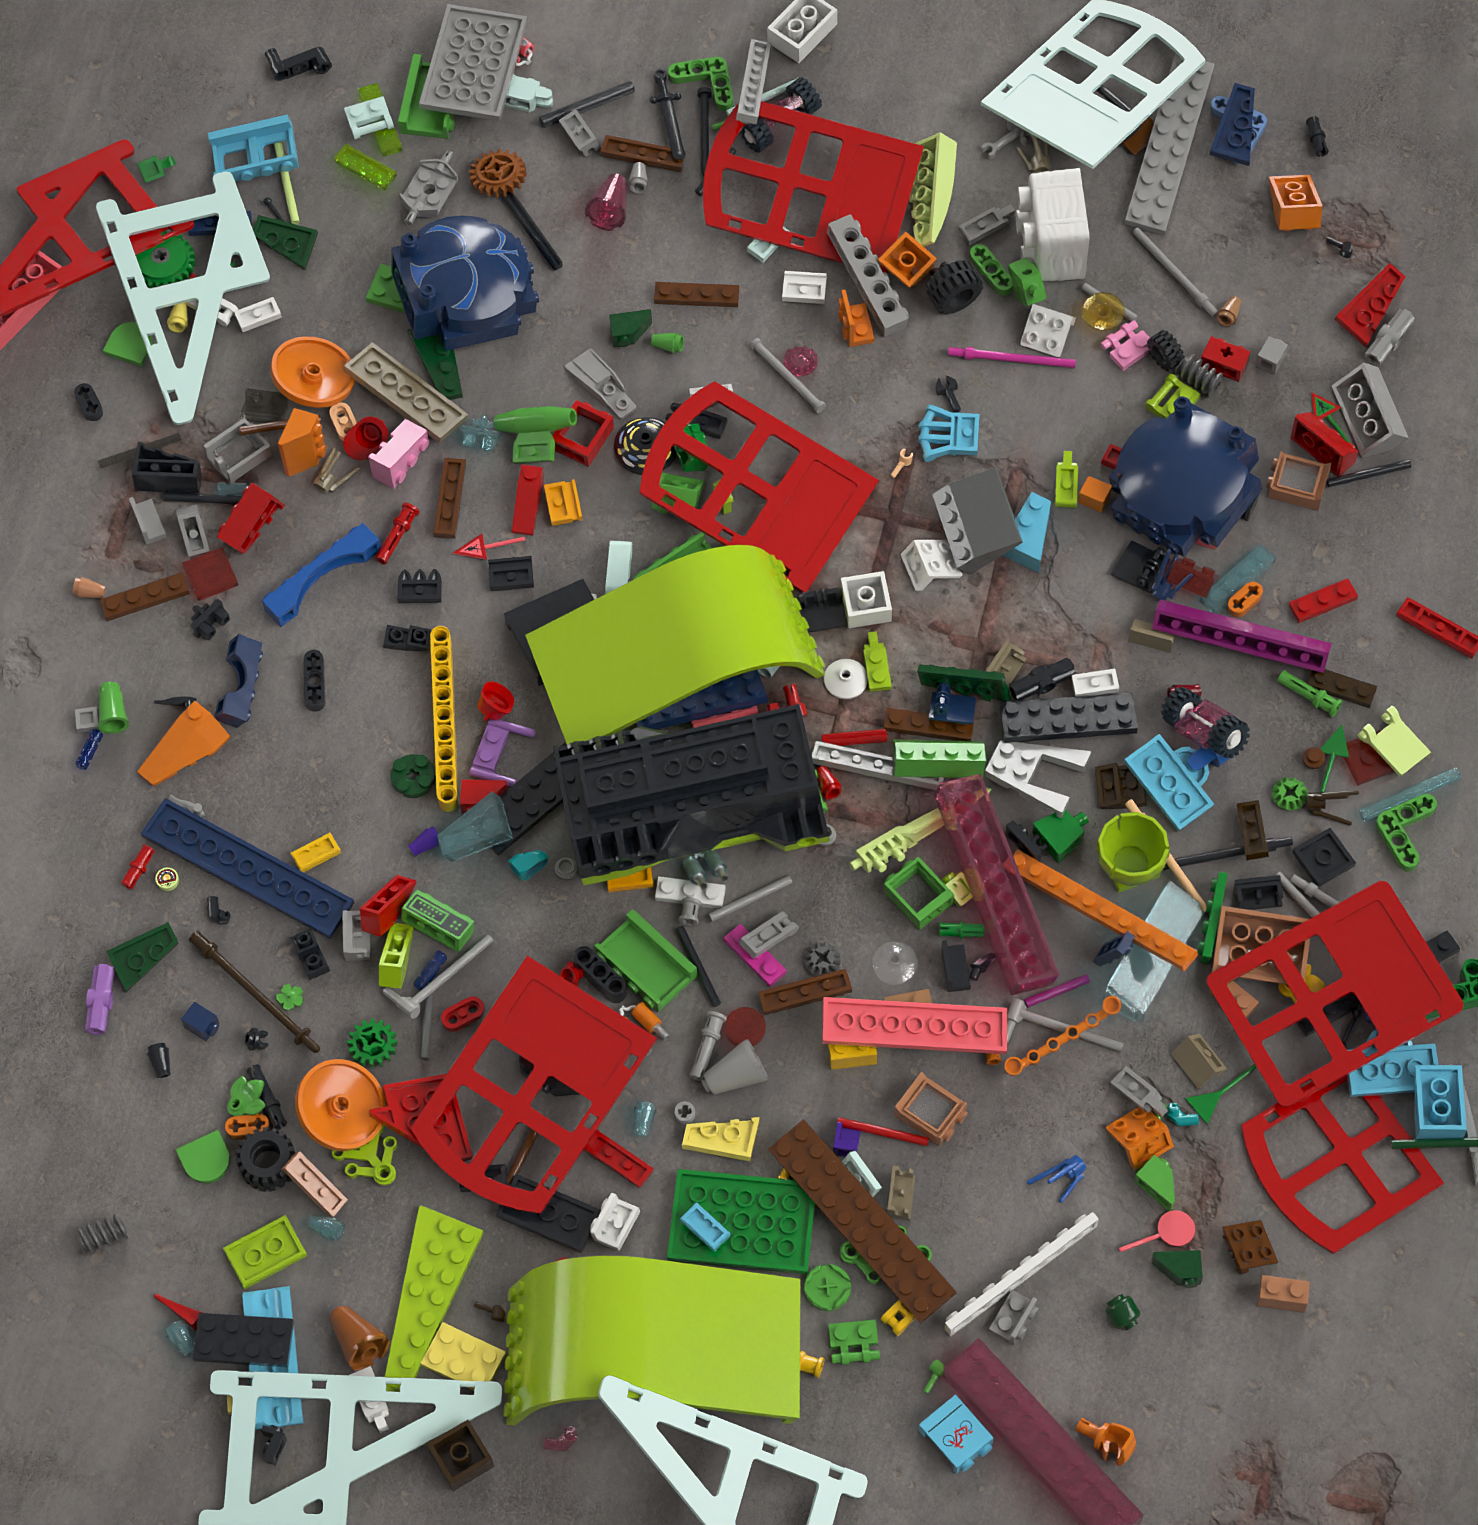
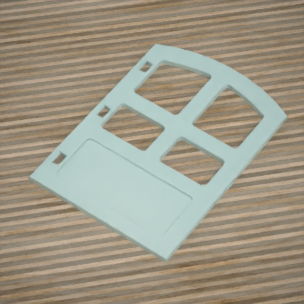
M1091 0L981 101V106L1094 169L1205 64V59L1197 48L1183 35L1161 20L1126 5L1105 0ZM1084 15L1088 17L1084 22L1080 21ZM1097 16L1115 19L1140 28L1109 57L1074 39ZM1153 37H1157L1184 61L1160 84H1155L1123 66ZM1063 50L1096 68V70L1081 84H1076L1044 65L1059 51ZM1047 51L1049 54L1045 58L1042 57L1041 54ZM1114 78L1146 97L1132 111L1126 112L1095 95L1094 92L1106 80ZM1005 87H1008L1010 90L1006 94L1001 92Z

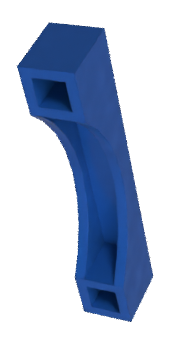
M364 523L358 527H353L344 538L336 540L331 548L318 554L310 564L301 567L292 578L284 580L279 588L267 593L262 600L264 610L280 627L284 626L298 615L300 604L305 594L320 577L344 565L365 563L379 552L381 548L379 538Z

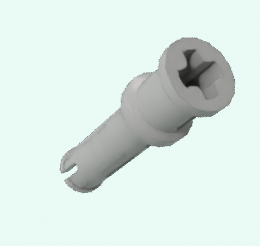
M708 1011L706 1014L708 1019L705 1028L700 1032L702 1037L689 1074L690 1078L697 1081L704 1080L703 1074L708 1067L715 1043L721 1038L719 1033L722 1024L727 1020L725 1015L715 1011Z

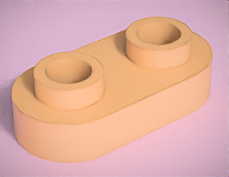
M340 402L330 408V417L339 438L344 441L345 433L357 422L350 407L346 403Z

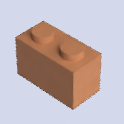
M1262 1275L1259 1284L1257 1306L1305 1313L1308 1305L1310 1281Z

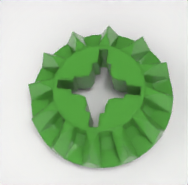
M1285 776L1283 779L1277 780L1274 785L1272 798L1278 807L1293 811L1301 808L1306 803L1308 789L1304 786L1303 781L1300 782L1296 777L1287 778ZM1286 789L1289 791L1296 789L1294 797L1292 795L1285 797Z

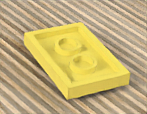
M442 1322L421 1361V1366L450 1380L493 1381L506 1356V1352ZM466 1387V1388L471 1389V1390H473V1391H474V1389H475V1387Z

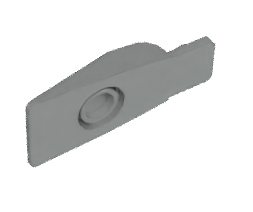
M592 349L586 350L565 365V369L606 407H609L620 420L637 409L633 401L626 395L625 388L618 376Z

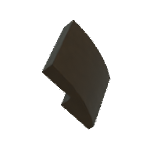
M1117 763L1095 767L1100 809H1127L1125 803L1131 799L1137 807L1147 806L1145 789L1127 765L1118 766Z

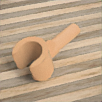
M906 449L901 450L899 463L890 475L892 478L897 476L901 468L911 464L913 453L909 457H905Z

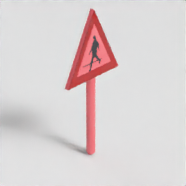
M480 534L453 552V554L487 560L485 549L525 541V537L484 545L483 534Z

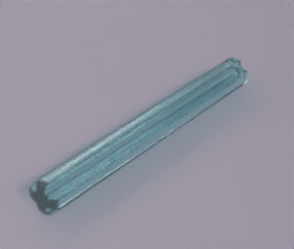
M1458 768L1451 769L1361 809L1359 814L1363 821L1370 820L1386 810L1460 780V771Z

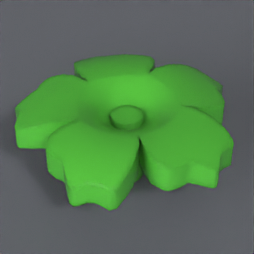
M287 984L281 989L282 994L276 995V1000L280 1005H283L284 1010L289 1011L295 1008L294 1005L300 1007L303 1004V997L301 996L303 990L301 987L294 986L291 988L290 984Z

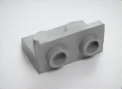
M1011 1290L990 1326L989 1332L1014 1346L1017 1339L1020 1341L1023 1339L1028 1329L1025 1327L1028 1320L1033 1321L1039 1310L1036 1307L1038 1299L1033 1297L1030 1300Z

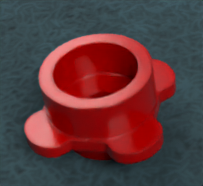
M570 961L561 970L560 976L578 987V982L580 978L584 977V972L582 969H578L574 962Z

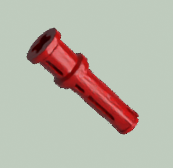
M404 502L402 504L401 512L398 517L393 519V528L374 557L381 564L386 565L403 534L411 529L410 524L415 516H418L420 513L418 508L410 503Z

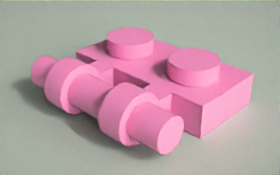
M1134 320L1129 324L1125 323L1122 325L1119 331L1109 334L1105 337L1106 340L1100 343L1104 350L1109 347L1113 349L1109 357L1122 371L1149 354L1150 350L1147 348V340L1150 337L1143 330L1137 334L1133 332V330L1138 328V324ZM1126 337L1128 340L1121 345L1118 341Z

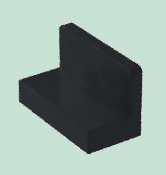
M947 940L942 941L941 953L947 991L970 990L971 985L964 944L947 946Z

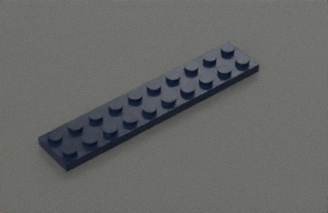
M166 798L141 832V836L329 939H331L343 921V911H349L354 904V899Z

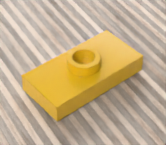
M329 832L290 854L298 869L306 872L341 853V850Z

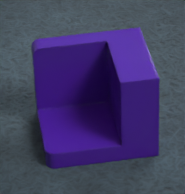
M837 1122L833 1153L836 1156L846 1157L850 1152H857L860 1131L842 1128V1122Z

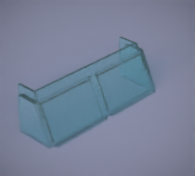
M1169 881L1145 921L1186 944L1198 922H1202L1204 912L1200 909L1199 902L1172 881ZM1132 942L1133 948L1128 955H1124L1104 990L1103 1001L1108 996H1116L1121 1001L1120 1014L1133 1021L1137 1019L1143 1022L1148 1007L1173 965Z

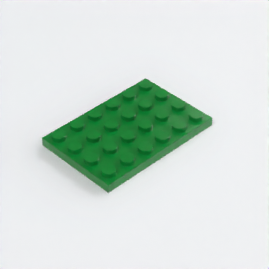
M678 1169L667 1261L808 1274L815 1203L794 1180ZM696 1202L730 1233V1237L715 1252L680 1221V1218Z

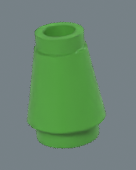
M679 333L653 334L651 345L676 354L683 349L684 337L679 335Z

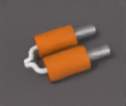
M643 1002L637 1006L631 1005L627 1008L622 1006L619 1009L622 1016L624 1011L633 1009L631 1015L649 1033L656 1032L664 1041L669 1038L670 1035L661 1027L662 1021ZM652 1049L649 1051V1053L647 1054V1056L652 1053V1051H653Z

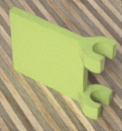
M1391 706L1381 716V719L1389 724L1386 728L1376 735L1374 728L1368 724L1357 736L1363 742L1370 744L1401 777L1431 752L1400 719L1397 709Z

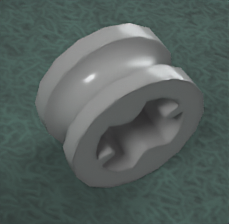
M686 1101L676 1105L674 1110L676 1120L682 1124L692 1122L695 1118L694 1106ZM683 1108H688V1112L691 1111V1114H687V1118H682V1114L679 1115L678 1112H682Z

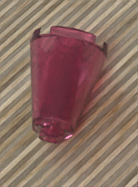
M620 174L609 175L585 207V216L590 218V223L593 226L606 231L622 227L626 220V179Z

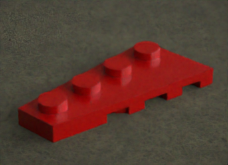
M1389 263L1334 320L1366 347L1406 276Z

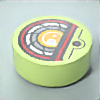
M163 868L156 874V883L163 891H171L179 884L178 874L172 868Z

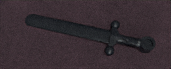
M658 69L654 72V80L658 83L660 94L657 97L651 96L649 101L651 104L660 102L672 155L675 159L680 160L685 157V152L672 100H680L682 96L678 92L675 94L668 92L666 71Z

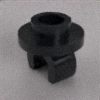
M251 1028L245 1035V1045L252 1051L256 1048L259 1050L266 1049L268 1043L261 1042L260 1038H265L268 1032Z

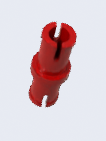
M142 845L141 850L135 860L130 862V868L120 882L124 887L130 890L134 889L141 874H145L146 866L153 854H155V850L147 845Z

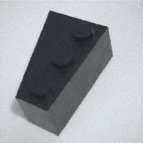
M138 441L132 471L135 491L200 492L202 473L199 460L177 453L172 455L163 452L161 448L156 447L153 449Z

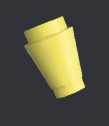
M185 302L174 305L168 317L167 324L173 332H183L188 326L187 304Z

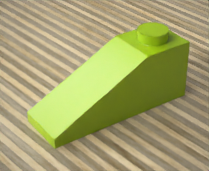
M394 923L390 928L379 962V986L402 988L414 927L408 924Z

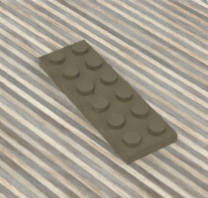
M373 342L344 365L343 371L409 421L426 429L428 435L438 443H441L468 419V414Z

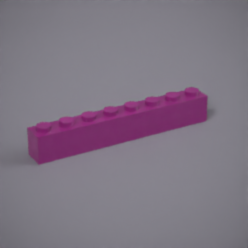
M1161 599L1152 625V629L1322 673H1324L1332 644Z

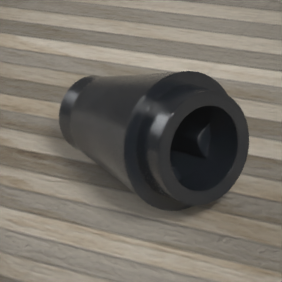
M165 1043L149 1046L147 1048V1056L157 1074V1078L170 1076L169 1048L166 1047Z

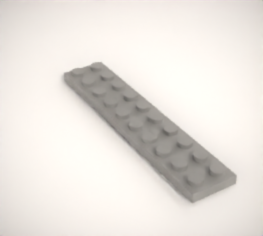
M1176 53L1169 75L1184 62ZM1205 61V64L1159 106L1126 215L1125 225L1165 235L1214 69V63Z

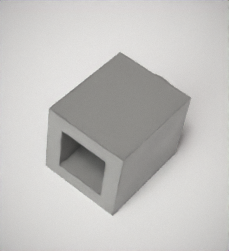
M1269 336L1257 356L1256 367L1275 375L1286 357L1288 345L1280 339H1274Z

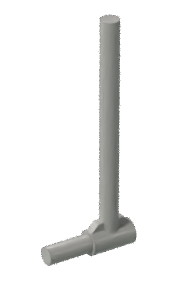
M486 935L413 998L401 997L389 987L383 990V995L393 1001L396 1007L412 1019L416 1018L420 1013L419 1004L493 942L492 937Z
M1014 998L1007 1013V1044L1009 1043L1014 1026L1022 1022L1023 1019L1063 1033L1071 1025L1026 1011L1024 1002ZM1070 1030L1068 1034L1076 1036L1077 1032L1075 1030ZM1086 1030L1080 1033L1079 1036L1081 1039L1119 1052L1122 1051L1124 1043Z

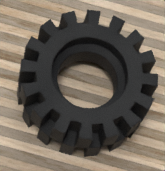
M1161 330L1147 340V348L1150 349L1149 353L1153 355L1152 358L1157 361V365H1161V368L1165 369V371H1170L1179 365L1185 356L1183 355V350L1180 349L1181 345L1177 343L1178 340L1173 338V335L1168 333L1167 330Z

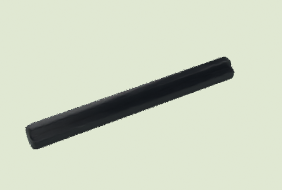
M628 81L539 117L540 124L545 128L558 123L561 118L575 109L581 114L635 92L634 85L631 81Z
M507 191V196H503V200L553 270L556 271L562 268V260L515 194Z

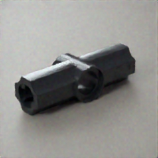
M1067 657L1047 667L1046 665H1040L1034 668L1029 675L1010 683L1009 689L1013 699L1016 701H1021L1037 693L1046 694L1053 690L1056 684L1075 675L1076 670L1071 659Z

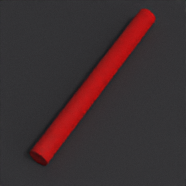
M838 1117L837 1122H842L843 1128L928 1146L929 1137Z

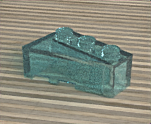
M493 791L437 835L443 856L451 862L513 839L501 797Z

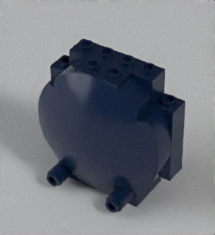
M1181 396L1174 401V412L1166 419L1154 417L1142 424L1130 435L1120 452L1117 467L1109 476L1110 485H1112V490L1120 495L1111 506L1113 518L1120 524L1125 523L1129 525L1137 534L1143 533L1148 536L1153 543L1157 545L1162 544L1167 550L1170 549L1172 554H1179L1185 557L1198 539L1206 545L1211 544L1217 548L1260 493L1262 485L1260 478L1249 473L1259 461L1256 438L1245 433L1241 427L1230 425L1194 405L1187 397Z

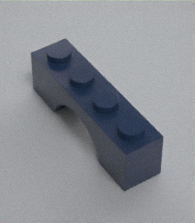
M238 634L229 641L226 661L234 668L238 678V685L235 692L226 693L217 700L214 715L217 721L238 728L249 720L251 710H249L250 703L255 696V691L253 690L254 683L259 676V671H257L258 663L263 656L261 651L262 642Z

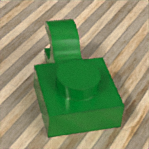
M155 155L137 162L145 183L164 176L163 169L176 164L171 155L161 160Z

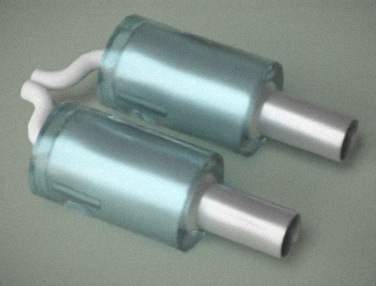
M717 850L707 851L704 854H694V857H687L682 863V867L690 881L694 885H699L702 890L707 888V883L705 882L706 873L697 860L698 856L703 857L704 862L714 877H719L722 882L728 880L726 874L727 866Z

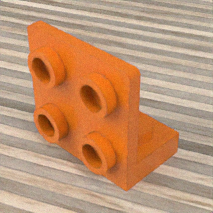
M841 290V298H838L839 321L843 322L842 333L844 340L848 339L849 347L874 343V335L866 303L849 306L846 290Z
M1139 1107L1106 1126L1107 1132L1125 1148L1130 1165L1135 1170L1145 1165L1153 1155L1158 1157L1174 1147L1168 1127L1153 1112L1147 1113Z

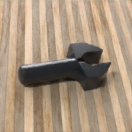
M946 375V381L949 385L947 389L942 385L940 378H938L936 383L937 395H945L953 412H960L961 407L954 394V390L958 389L956 380Z

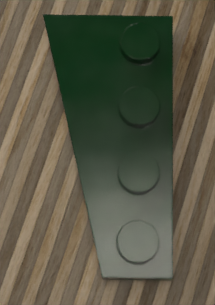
M407 329L408 335L417 353L420 355L436 390L449 400L463 398L454 349L445 351L439 334L414 339L412 330Z
M919 664L917 673L921 685L937 688L939 684L945 682L950 688L955 689L961 695L969 696L972 693L982 696V700L989 702L992 699L1002 702L1011 701L1004 673Z

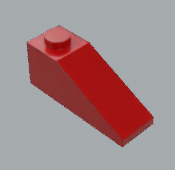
M521 465L512 524V533L530 536L534 534L544 484L543 467Z
M396 875L360 908L362 931L381 937L394 925L402 907L412 893L416 880Z

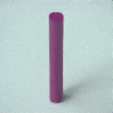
M1087 974L1024 999L1025 1005L1029 1008L1088 984L1090 979Z

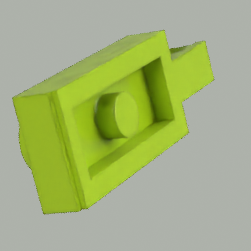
M1064 451L1063 462H1058L1056 466L1055 507L1077 508L1078 466L1077 463H1072V451Z
M877 631L868 632L869 644L864 645V660L869 692L891 690L886 648L884 643H878Z

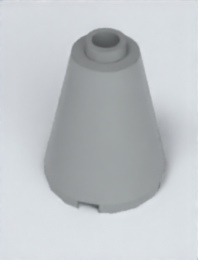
M748 1039L742 1041L703 1074L705 1079L702 1080V1084L707 1093L712 1092L716 1095L768 1080L767 1073Z

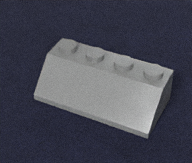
M1362 363L1332 385L1361 457L1393 450L1409 438L1378 367Z

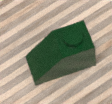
M651 309L610 314L609 320L613 347H627L635 344L652 324Z
M1201 1250L1153 1252L1152 1264L1176 1285H1183L1185 1288H1194L1197 1285H1201L1203 1279Z

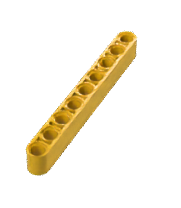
M437 626L432 629L430 634L436 789L441 810L452 812L458 807L459 803L452 642L449 630L444 626ZM439 638H445L443 641H437ZM441 657H445V658H446V659L443 660V661H439V660H438V659L441 658ZM440 677H447L446 680H438ZM443 696L448 697L446 700H439ZM443 716L449 717L447 720H440ZM444 736L450 737L447 740H441V738ZM444 756H450V757H451V758L448 759V760H442V758H443ZM445 776L452 777L449 780H442ZM447 796L453 797L451 800L448 801L443 800V798Z

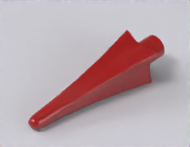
M154 1294L156 1300L172 1310L195 1331L197 1330L198 1316L202 1312L173 1302L159 1294Z

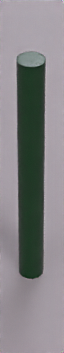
M1478 1137L1391 1140L1392 1149L1478 1147Z

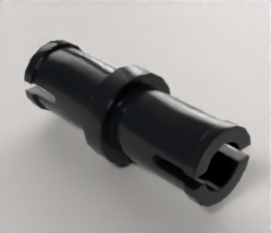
M1313 116L1309 117L1306 120V124L1310 132L1309 140L1314 145L1315 154L1320 157V153L1321 157L1326 156L1329 153V149L1325 142L1326 135L1321 129L1319 118L1315 116L1314 121Z

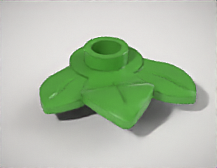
M244 1076L238 1078L230 1090L231 1099L227 1104L228 1113L234 1117L246 1114L256 1115L262 1111L266 1105L259 1097L264 1087V1081L251 1080L247 1082Z

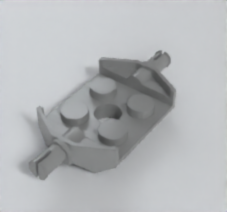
M446 150L440 160H420V167L403 195L400 193V200L409 211L404 220L407 225L409 223L411 226L416 217L431 218L439 214L458 181L457 173L449 165V161L454 155L452 151ZM427 189L435 190V192L432 194L424 193Z

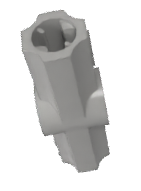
M1399 309L1388 325H1383L1374 343L1365 353L1364 357L1369 364L1380 366L1389 353L1398 348L1404 334L1415 320L1410 311Z

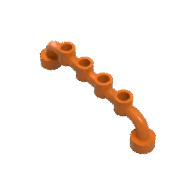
M1116 996L1106 997L1103 1001L1102 1010L1095 1014H1088L1084 1021L1076 1026H1069L1066 1032L1060 1036L1049 1038L1045 1045L1037 1050H1030L1027 1056L1021 1060L1018 1057L1008 1058L1004 1064L1006 1073L1010 1076H1018L1030 1064L1037 1065L1043 1056L1048 1053L1058 1052L1060 1046L1069 1040L1076 1041L1080 1033L1088 1028H1097L1101 1020L1109 1015L1113 1016L1120 1012L1121 1001ZM1095 1018L1097 1022L1092 1025L1088 1023V1019ZM1070 1030H1075L1077 1032V1035L1072 1037L1068 1034V1032ZM1056 1042L1058 1046L1052 1049L1049 1047V1044ZM1031 1054H1036L1038 1059L1032 1061L1029 1057Z

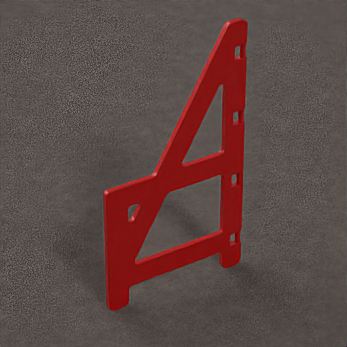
M123 139L17 187V194L35 215L37 221L0 265V316H5L48 296L56 290L68 287L115 265L114 259L106 262L103 260L112 256L109 246L97 252H91L65 218L100 175L107 177L134 212L157 207L121 162L134 155V147L128 140ZM60 190L54 199H49L46 196L53 191ZM194 221L129 236L135 255L163 243L164 240L191 230L194 227ZM168 229L171 230V232L163 236H161L160 234L161 232H164ZM50 239L57 243L71 261L70 264L14 290H9L44 244ZM56 282L57 285L46 288L47 285Z

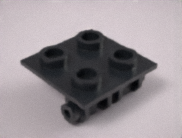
M1131 540L1111 575L1150 593L1164 559L1165 550L1160 547L1151 550Z
M834 587L797 594L801 605V616L806 619L809 625L808 633L848 626L842 599V588Z

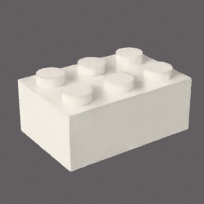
M794 0L767 28V43H771L773 47L797 63H800L837 25V9L824 0Z

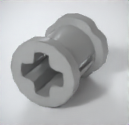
M683 898L681 901L683 905L682 915L679 916L678 921L686 926H697L699 922L697 918L698 908L701 907L702 902L696 898Z

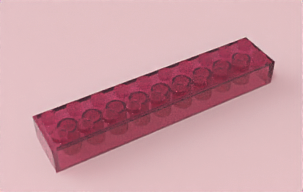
M981 774L939 783L933 796L1011 996L1052 986L1060 974Z
M980 1338L943 1368V1377L1079 1525H1139L1142 1522L1143 1514Z

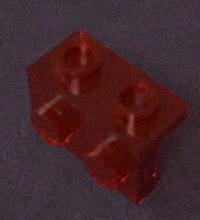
M1187 557L1175 560L1167 581L1178 585L1185 577L1193 573V577L1182 588L1206 598L1211 587L1219 579V576L1215 574V570L1207 566L1201 568L1195 565L1196 562Z

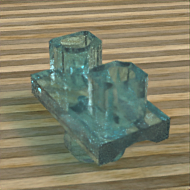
M482 414L480 420L473 419L472 425L479 426V428L461 425L460 431L463 433L462 444L464 446L475 447L476 438L479 437L484 438L482 449L494 451L497 441L501 442L502 435L498 431L486 429L494 428V423L488 422L487 415Z

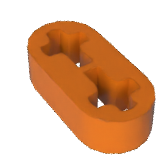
M1257 582L1245 584L1229 599L1228 613L1237 618L1244 616L1261 600L1262 586ZM1249 590L1251 592H1253L1254 590L1257 591L1256 595L1252 594L1248 597ZM1241 602H1243L1241 609L1239 607L1236 609L1233 608L1234 604L1239 605Z
M263 1114L241 1115L229 1118L225 1123V1130L231 1139L239 1140L246 1139L245 1136L248 1133L253 1135V1130L256 1129L255 1126L258 1121L262 1122L259 1132L263 1131V1127H268L270 1130V1124L267 1117ZM237 1123L241 1128H238V1132H233V1129L230 1128H234V1124Z

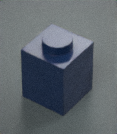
M195 1001L181 1018L184 1028L204 1041H207L210 1036H214L219 1029L220 1023L217 1015Z

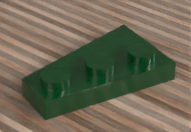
M258 215L253 228L256 239L306 270L318 231Z

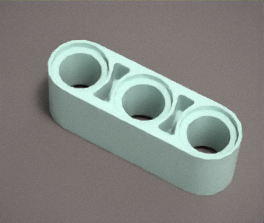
M610 541L605 594L630 581L632 542Z

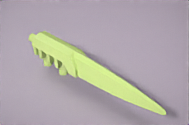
M984 788L943 805L904 826L893 828L856 850L857 859L849 863L851 869L854 871L862 867L869 873L872 871L871 867H874L880 872H884L887 868L885 864L889 862V856L896 858L898 861L904 860V853L907 851V848L915 846L918 841L961 815L986 796L992 789Z

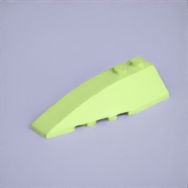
M941 132L915 143L924 146L909 200L913 203L911 214L912 218L915 219V225L913 226L915 240L923 247L933 244L942 228L954 183L957 142Z

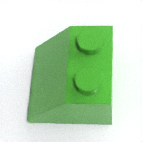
M662 473L659 485L664 490L698 509L705 480ZM666 496L662 499L663 502L673 507L675 503L673 500ZM652 502V509H657L659 513H669Z

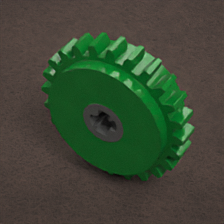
M167 230L160 233L161 236L167 234ZM181 234L164 240L163 243L135 255L146 286L148 285L150 289L180 282L184 279L188 280L190 279L188 273H193V267L196 266L192 245H189L187 239L183 240Z

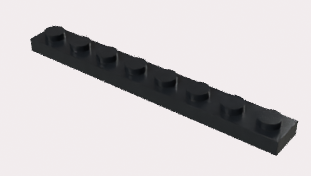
M1448 930L1426 942L1439 963L1460 951L1459 945ZM1349 993L1324 1007L1323 1012L1329 1022L1332 1023L1362 1005L1355 994ZM1302 1019L1297 1022V1025L1306 1037L1316 1032L1308 1019Z

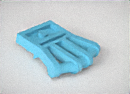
M928 405L925 410L926 415L919 423L921 433L918 436V443L921 444L925 462L933 461L937 457L948 454L956 456V454L977 455L979 414L952 413L937 406ZM938 416L951 422L932 421V419ZM929 431H951L950 435L929 434ZM930 443L950 444L933 450L930 447Z

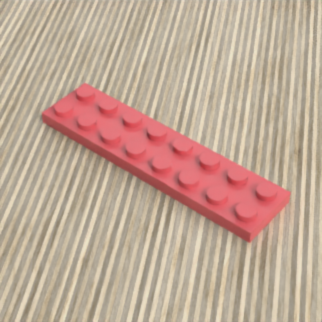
M824 997L822 1006V1044L1006 1054L1007 1008Z

